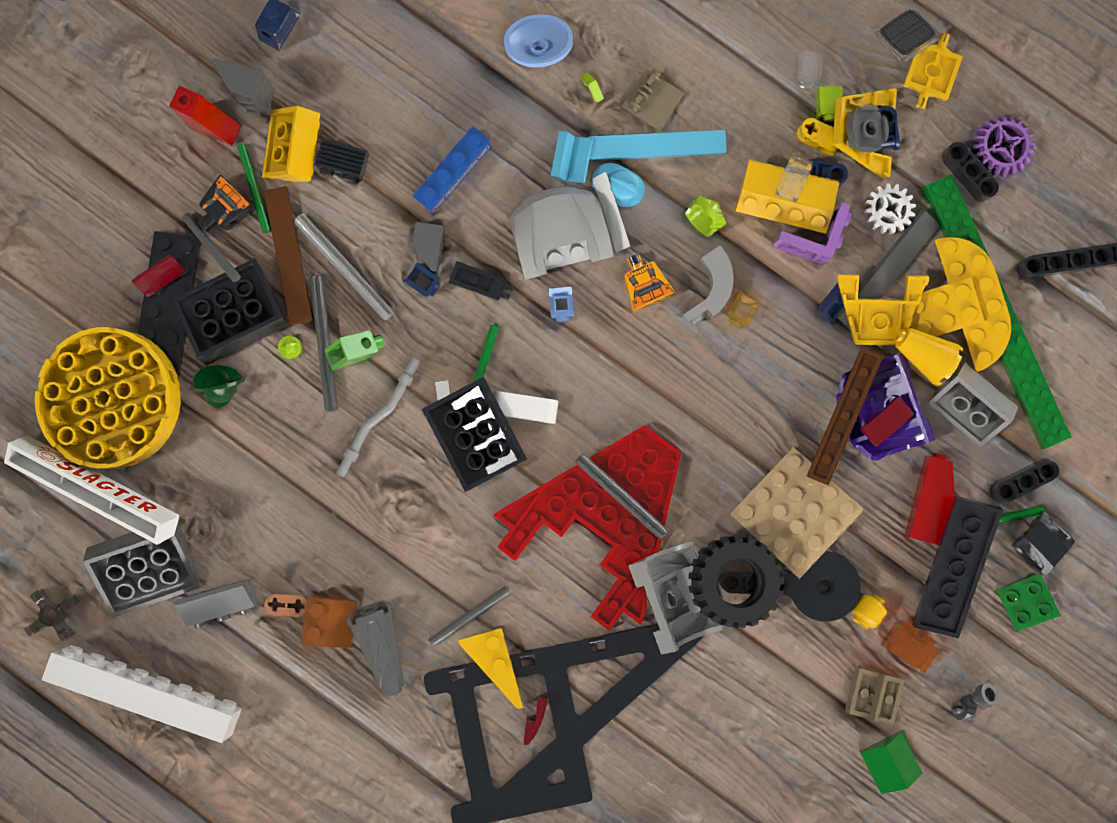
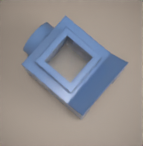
M572 287L550 288L551 319H556V322H569L570 318L574 317Z

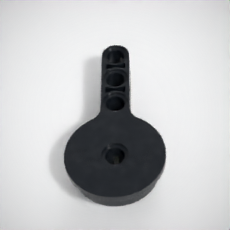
M825 551L800 579L793 572L780 573V576L784 577V584L780 588V591H783V596L790 597L801 613L816 621L831 622L843 618L852 611L860 596L861 584L857 570L848 559L834 552ZM725 571L719 577V585L728 593L752 594L754 589L749 588L748 581L750 578L755 577L754 572ZM728 576H734L736 579V584L732 588H726L724 582ZM826 579L830 587L826 591L820 592L818 584L821 580Z

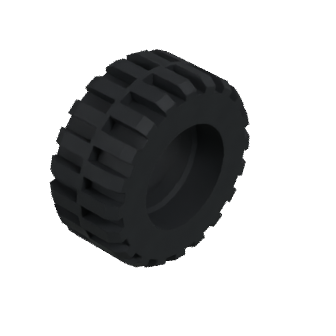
M741 536L720 537L718 540L709 542L706 548H701L698 552L699 557L693 559L691 564L694 566L693 571L689 572L688 579H691L689 592L694 596L692 600L695 606H698L701 609L700 612L710 618L711 621L727 627H753L759 624V620L765 621L770 617V610L775 611L778 607V604L775 602L777 598H782L783 591H780V584H784V577H781L779 571H782L780 563L775 561L777 556L773 551H768L767 546L762 542ZM731 559L746 561L753 569L755 575V586L752 594L740 604H730L724 601L719 596L716 587L719 569L725 562Z

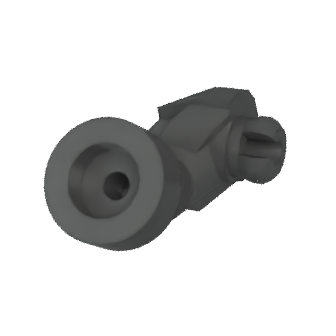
M990 683L978 685L975 692L972 693L973 695H968V697L963 698L960 702L956 701L952 704L951 710L957 720L965 721L976 716L975 713L979 705L983 708L997 705L999 696L996 688Z

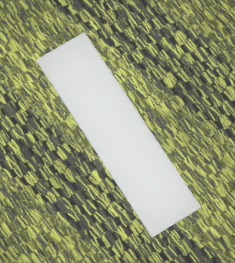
M604 172L592 178L615 251L619 252L630 247L613 192L610 189L607 173Z

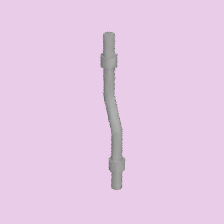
M414 357L411 358L404 373L401 372L397 380L399 382L387 404L362 424L350 448H347L344 452V459L336 474L345 477L352 462H355L358 458V451L370 429L394 411L406 387L412 383L414 379L412 376L420 360Z

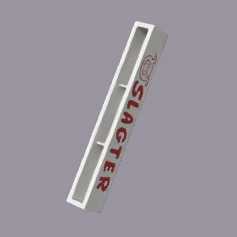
M28 435L8 443L5 464L155 544H159L174 536L179 515L87 466L68 460L59 451Z

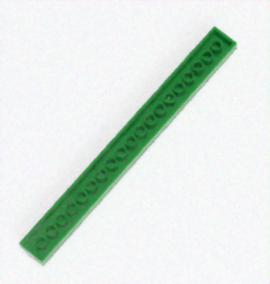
M948 175L924 186L922 190L940 225L939 227L944 238L954 237L968 240L983 249L989 256L953 175ZM998 276L1011 319L1010 339L999 359L1040 449H1047L1072 436Z

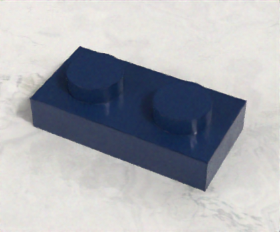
M838 282L816 309L823 319L830 324L835 322L837 314L844 307Z

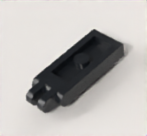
M458 261L455 263L449 280V284L499 301L500 297L509 300L510 295L502 292L503 289L513 290V286L505 283V278Z

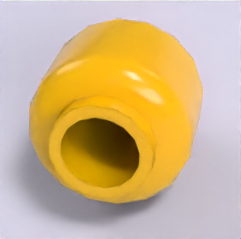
M876 594L872 596L862 595L852 609V619L866 630L878 627L887 614V610L883 605L885 601Z

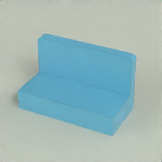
M559 131L551 177L559 182L584 184L593 140L590 138L574 137L567 131Z

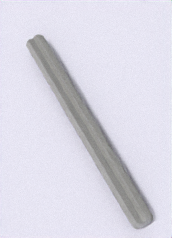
M302 213L297 216L294 223L383 320L386 321L394 314L393 309L305 214Z

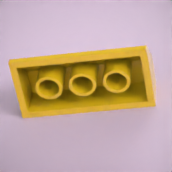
M749 159L737 198L736 211L826 234L834 211L839 181Z

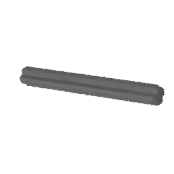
M581 454L575 462L656 537L661 539L667 533V528L585 454Z

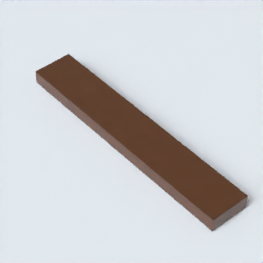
M288 187L264 190L289 324L293 326L313 322Z
M861 346L806 477L829 486L884 355Z

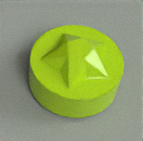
M285 336L279 341L278 351L286 359H295L302 352V344L296 337Z

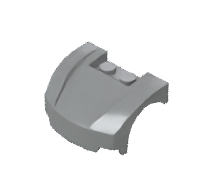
M570 186L547 189L523 200L522 204L510 215L509 222L525 280L547 274L546 270L588 259L595 262L614 257L600 202L591 191Z
M693 542L665 549L629 565L636 587H645L647 598L650 600L654 611L655 620L659 625L660 629L653 632L661 655L678 651V648L688 641L724 629V625L711 621L710 618L700 612L701 609L695 606L692 600L694 598L693 594L689 592L691 579H688V576L694 567L691 564L693 559L699 557ZM716 578L717 591L719 596L723 599L718 579Z

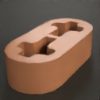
M275 593L266 598L264 607L272 615L298 617L305 614L307 597L298 594ZM275 598H277L279 603H285V606L278 607L277 611L274 610V606L270 605V602L274 601ZM300 599L301 604H305V608L297 612L296 607H289L290 603H296Z

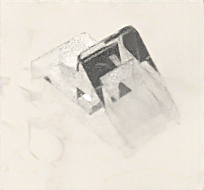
M791 153L775 195L797 203L811 171L813 161Z

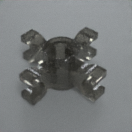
M44 589L37 590L30 595L31 599L39 606L40 611L38 619L24 628L29 636L35 635L44 627L53 626L61 641L68 640L75 635L71 627L65 622L67 611L81 602L76 594L68 596L59 604H53ZM51 609L56 612L55 621L51 620L49 617V611Z

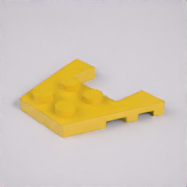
M893 88L836 98L833 145L879 177L889 178L891 173V156L874 152L862 153L849 146L847 115L856 108L865 105H874L878 108L888 105L896 109L897 89ZM866 125V131L868 133L870 132V128Z
M836 274L854 344L895 345L896 341L894 339L897 333L911 325L912 316L917 304L922 299L921 295L925 285L929 282V276L906 275L904 299L858 298L859 275Z

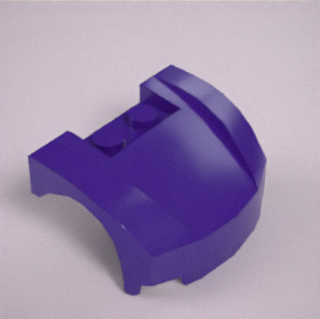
M902 353L881 361L849 436L852 445L873 461H878L894 453L936 440L928 418H924L909 376L912 373L908 361ZM851 371L844 373L841 377L839 392L836 396L837 403ZM900 396L914 415L878 446H874L860 428L874 414L880 413L895 397Z

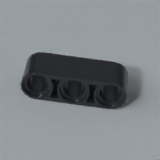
M954 142L943 151L942 161L974 199L983 202L996 195L999 189L998 182L964 143ZM951 150L958 152L959 159L952 157ZM966 167L973 169L974 177L966 173ZM982 184L988 187L989 194L982 192Z
M1051 460L1036 461L992 484L990 488L991 497L1000 502L1013 501L1056 479L1059 475V467ZM1043 465L1048 467L1049 472L1047 476L1042 475L1041 468ZM1023 475L1028 478V484L1025 487L1020 482ZM1003 485L1008 490L1004 498L1000 495V488Z

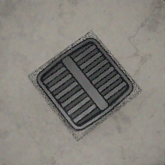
M913 6L875 30V36L902 64L941 39V33Z

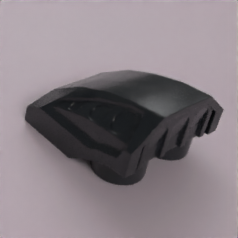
M1041 511L1039 513L1040 516H1037L1031 522L1030 527L1011 546L1039 573L1046 576L1069 551L1075 541L1045 511Z

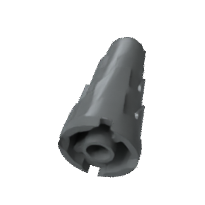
M385 601V607H382L380 602L366 605L353 611L354 618L347 614L345 619L348 628L350 627L355 640L372 669L379 688H382L383 693H388V696H392L401 692V687L404 685V677L399 660L396 630L392 616L393 609L391 603Z

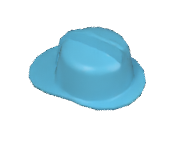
M605 163L594 171L592 178L604 172L607 173L610 189L613 192L617 205L633 207L642 200L645 192L644 183L636 173L614 163Z

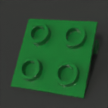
M1031 573L1026 576V579L996 589L1016 632L1061 616L1041 573L1036 575Z

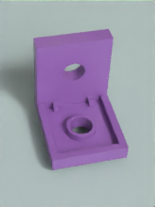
M842 202L834 209L821 244L781 231L774 239L772 247L824 265L825 262L833 258L834 252L842 244L844 235L841 232L850 221L852 213H849L851 205Z

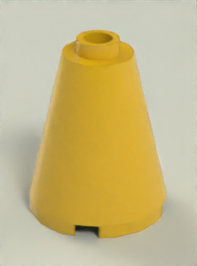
M909 327L905 330L901 329L894 339L896 341L895 347L935 386L943 384L940 382L943 378L949 379L962 358L959 355V350L963 351V348L959 344Z

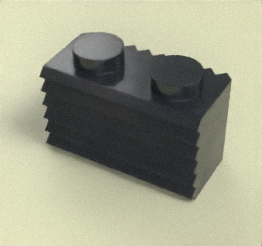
M322 139L315 165L323 175L333 177L334 174L342 175L343 180L355 183L356 180H363L369 153L367 150Z

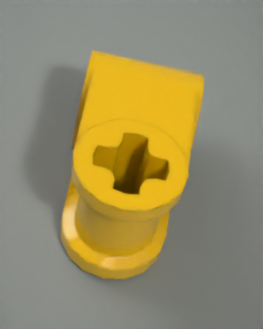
M808 118L797 129L796 135L800 142L817 149L823 154L834 156L838 149L833 145L834 126L827 125L814 118ZM807 127L811 129V130H810L811 135H809V134L807 133V132H808Z

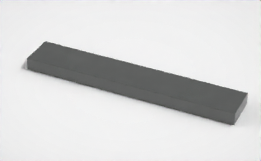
M921 210L862 283L858 289V298L881 299L940 225L926 210ZM843 307L836 317L850 330L845 308Z

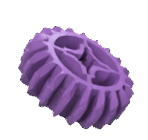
M1001 115L998 119L996 116L990 118V122H983L982 128L979 127L976 130L977 135L972 138V141L976 144L971 147V150L977 151L975 156L980 159V162L986 166L988 171L992 170L993 177L998 176L999 173L1002 178L1007 177L1008 173L1011 176L1016 175L1017 171L1021 172L1025 169L1024 165L1030 164L1031 160L1029 157H1032L1035 153L1030 148H1033L1036 143L1029 140L1034 137V134H1027L1026 131L1029 129V126L1022 127V120L1020 119L1015 123L1014 116H1010L1008 119H1006L1005 115ZM1006 131L1011 133L1014 137H1010L1006 133ZM992 132L993 145L990 148H988L987 140L989 134ZM1000 144L1005 146L1009 145L1007 148H997ZM1019 145V154L1017 159L1014 160V147ZM994 155L999 157L1001 162L997 161L992 156Z

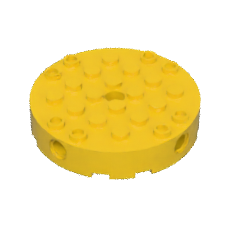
M96 327L80 331L71 335L56 347V351L49 359H46L38 375L40 380L38 390L35 391V410L40 428L51 446L62 453L63 457L76 464L103 469L124 468L136 465L155 454L168 440L176 425L180 412L181 392L174 366L159 346L137 333L110 327Z

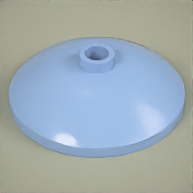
M544 14L531 15L516 21L508 28L504 36V47L508 56L521 65L534 68L547 67L559 62L567 56L573 45V34L568 24L557 17Z

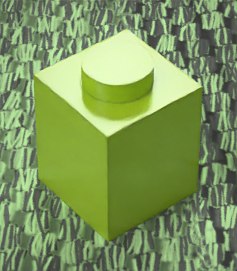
M824 86L817 89L815 92L817 120H823L825 123L834 122L836 98L843 97L842 86Z

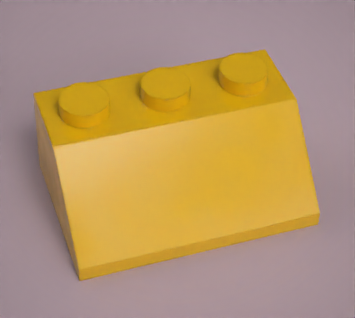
M300 106L271 110L262 172L263 178L290 182L311 181L314 172V155L317 150V134L320 128V113Z

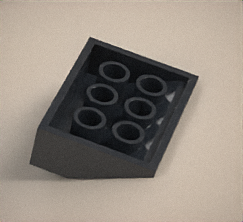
M256 258L234 268L241 276L237 282H233L225 272L171 298L197 359L206 366L289 326L283 309Z
M484 377L421 409L465 493L527 460Z

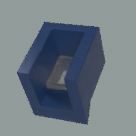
M419 263L415 264L414 269L404 280L406 285L425 298L429 295L433 297L441 286L438 284L440 278Z

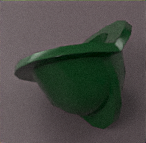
M211 365L200 369L195 374L193 384L196 392H204V397L209 404L214 407H223L229 403L237 391L238 384L244 382L245 378L237 370L229 366Z

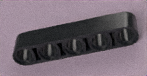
M1117 243L1032 255L1018 263L1017 272L1024 279H1032L1117 266ZM1096 252L1101 254L1102 262L1096 259ZM1074 255L1080 260L1079 266L1073 262ZM1051 258L1057 263L1056 269L1050 265ZM1028 262H1031L1035 267L1033 273L1027 268Z

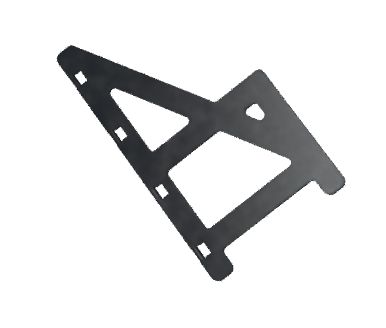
M658 624L509 655L516 678L538 673L544 675L556 738L498 789L492 783L474 694L476 686L494 682L476 662L427 672L424 676L426 692L429 695L449 693L451 696L471 794L469 802L456 804L452 807V823H491L590 802L592 800V791L583 745L696 645L703 636L684 643L678 648V651L661 655L653 632L660 628ZM605 641L606 649L592 652L590 644ZM639 652L644 654L643 660L581 715L576 714L567 674L569 667ZM535 656V664L522 666L520 659ZM464 671L465 679L451 680L450 673ZM562 769L565 776L563 782L552 785L546 782V779L554 771Z

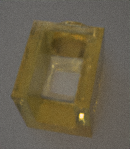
M739 291L726 314L730 318L728 323L739 329L742 325L747 327L761 302Z

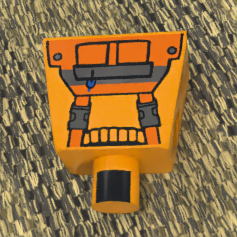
M639 254L626 259L631 271L624 274L623 279L633 313L674 294L673 288L654 261L644 265Z

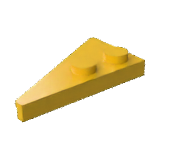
M502 627L459 639L460 646L517 709L523 708Z

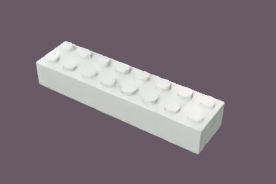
M70 645L69 647L52 652L42 677L43 681L223 743L233 735L242 708L236 706L237 703L234 701L214 699L215 695L203 691L201 694L192 691L193 688L185 684L177 686L170 683L171 680L166 677L157 676L155 678L149 676V672L143 669L136 668L132 670L126 668L127 664L123 662L113 661L112 663L106 661L104 656L96 653H91V655L83 653V649L77 646Z

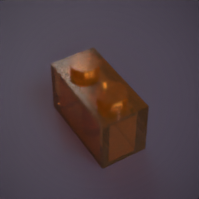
M895 622L881 643V646L925 674L940 651L934 646L936 642L926 635H923L922 638L915 634L916 629L906 622L902 625Z

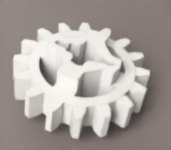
M887 183L884 186V190L879 186L876 188V193L871 192L868 195L872 200L865 202V205L869 208L864 211V214H870L867 223L872 221L875 223L872 228L873 230L880 227L881 234H884L889 229V233L892 235L896 229L901 232L904 230L903 225L909 226L911 224L908 218L915 216L911 209L915 208L916 204H910L909 201L913 196L907 197L905 195L907 192L906 188L899 191V184H896L891 189L890 184ZM877 200H879V201H878V204H879L878 211L875 210V206H876ZM892 206L894 210L887 212L886 208ZM902 207H904V215H903V217H902V215H901V209H902Z

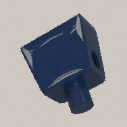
M268 0L255 24L259 41L280 51L301 14L278 0Z

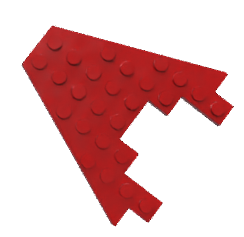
M644 425L589 458L665 527L682 452ZM576 465L493 515L510 528L497 548L514 561L517 560L542 524L562 537L574 520L577 519L612 545V548L599 565L617 578L590 617L608 630L612 628L623 612L640 625L642 624L648 598L644 586L636 587L629 565L658 553L662 538L656 537L581 467Z

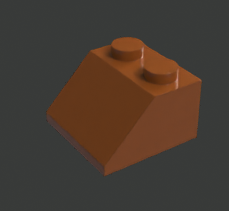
M313 594L308 596L301 644L351 648L353 633L350 627L348 628L345 616L350 614L351 618H354L353 611L357 609L358 601Z

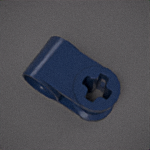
M882 106L877 111L888 116L889 135L887 141L882 143L881 149L893 148L894 151L899 150L900 135L897 112L891 106Z
M806 159L804 161V165H806L805 173L833 180L831 172H839L842 176V180L839 181V187L847 180L848 170L842 164L824 162L817 159Z

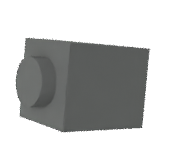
M415 222V228L410 229L409 241L412 242L413 247L433 274L438 275L445 229L442 225Z

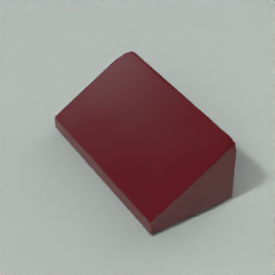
M168 255L132 279V283L145 296L150 297L184 274L185 270L176 257Z

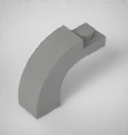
M721 245L699 260L709 276L710 292L703 302L683 314L682 318L686 324L691 321L693 324L698 323L705 318L703 314L705 312L712 319L723 309L730 298L734 282L733 268L729 257Z

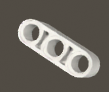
M492 391L505 417L555 424L559 401Z

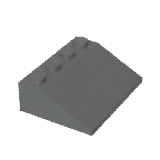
M178 523L174 536L159 544H155L131 532L87 547L83 563L112 617L201 588L185 536Z

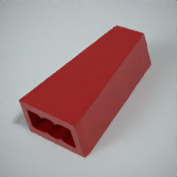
M180 85L178 86L169 108L190 128L232 146L241 125L200 94Z
M933 453L932 456H924L905 537L939 545L954 501L953 462L946 460V455Z

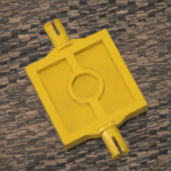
M941 33L937 45L924 43L915 49L903 86L920 94L916 104L917 108L925 109L929 97H935L943 101H947L963 58V56L952 53L946 48L950 38L949 34Z

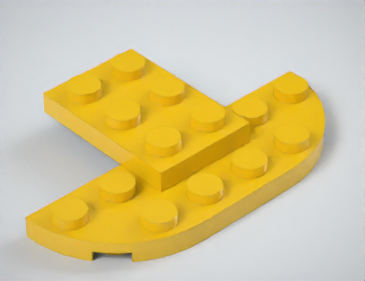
M954 237L939 238L935 240L948 284L922 292V299L917 304L912 316L911 327L933 336H939L963 328L976 372L996 362L1005 351L1011 335L1010 314L995 267L986 252L976 244L965 239Z

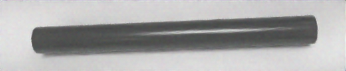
M190 213L184 214L182 217L183 221L233 282H237L241 278L238 272Z
M504 586L429 638V642L433 647L508 596L510 592Z

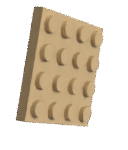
M793 447L730 515L759 542L765 544L769 551H773L777 556L776 558L800 579L864 509L833 481H830L828 486L806 477L812 463Z

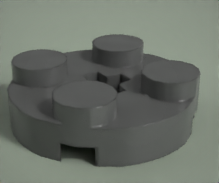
M865 105L848 113V144L852 149H857L862 153H871L880 150L882 143L887 141L889 135L888 121L885 115L881 116L877 111L880 110L878 107ZM866 125L870 128V132L868 133L866 131Z

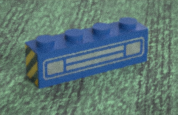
M472 126L413 194L412 197L415 202L433 216L491 148L490 140Z

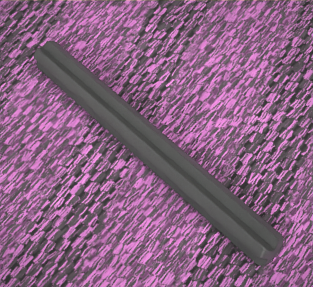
M314 275L310 277L324 408L327 412H333L338 410L334 371H332L324 349L331 345L324 280L321 275Z

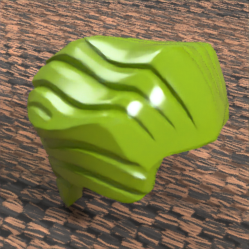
M698 195L685 212L689 222L706 237H710L714 232L726 225V220L721 213L718 202L707 199L702 195Z

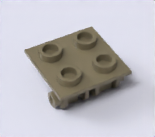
M646 69L622 105V108L660 132L685 93L660 78L658 71L652 70L651 72Z

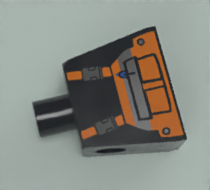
M220 174L199 203V206L207 214L198 224L206 232H209L217 223L224 230H229L256 209Z

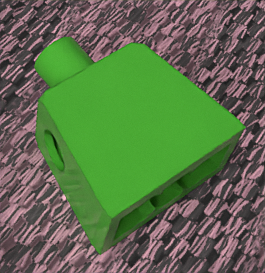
M368 330L341 337L324 349L332 371L369 359L378 352V349L384 347V341L381 335L373 336L371 331Z

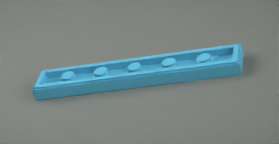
M725 130L588 137L593 140L589 161L723 155L727 153Z

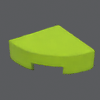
M588 72L581 75V80L585 86H588L594 101L598 103L603 100L604 97L596 80Z

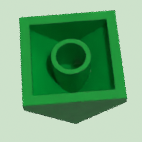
M901 730L859 751L881 794L908 789L923 774Z

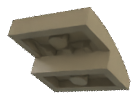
M855 667L845 712L894 725L905 679Z

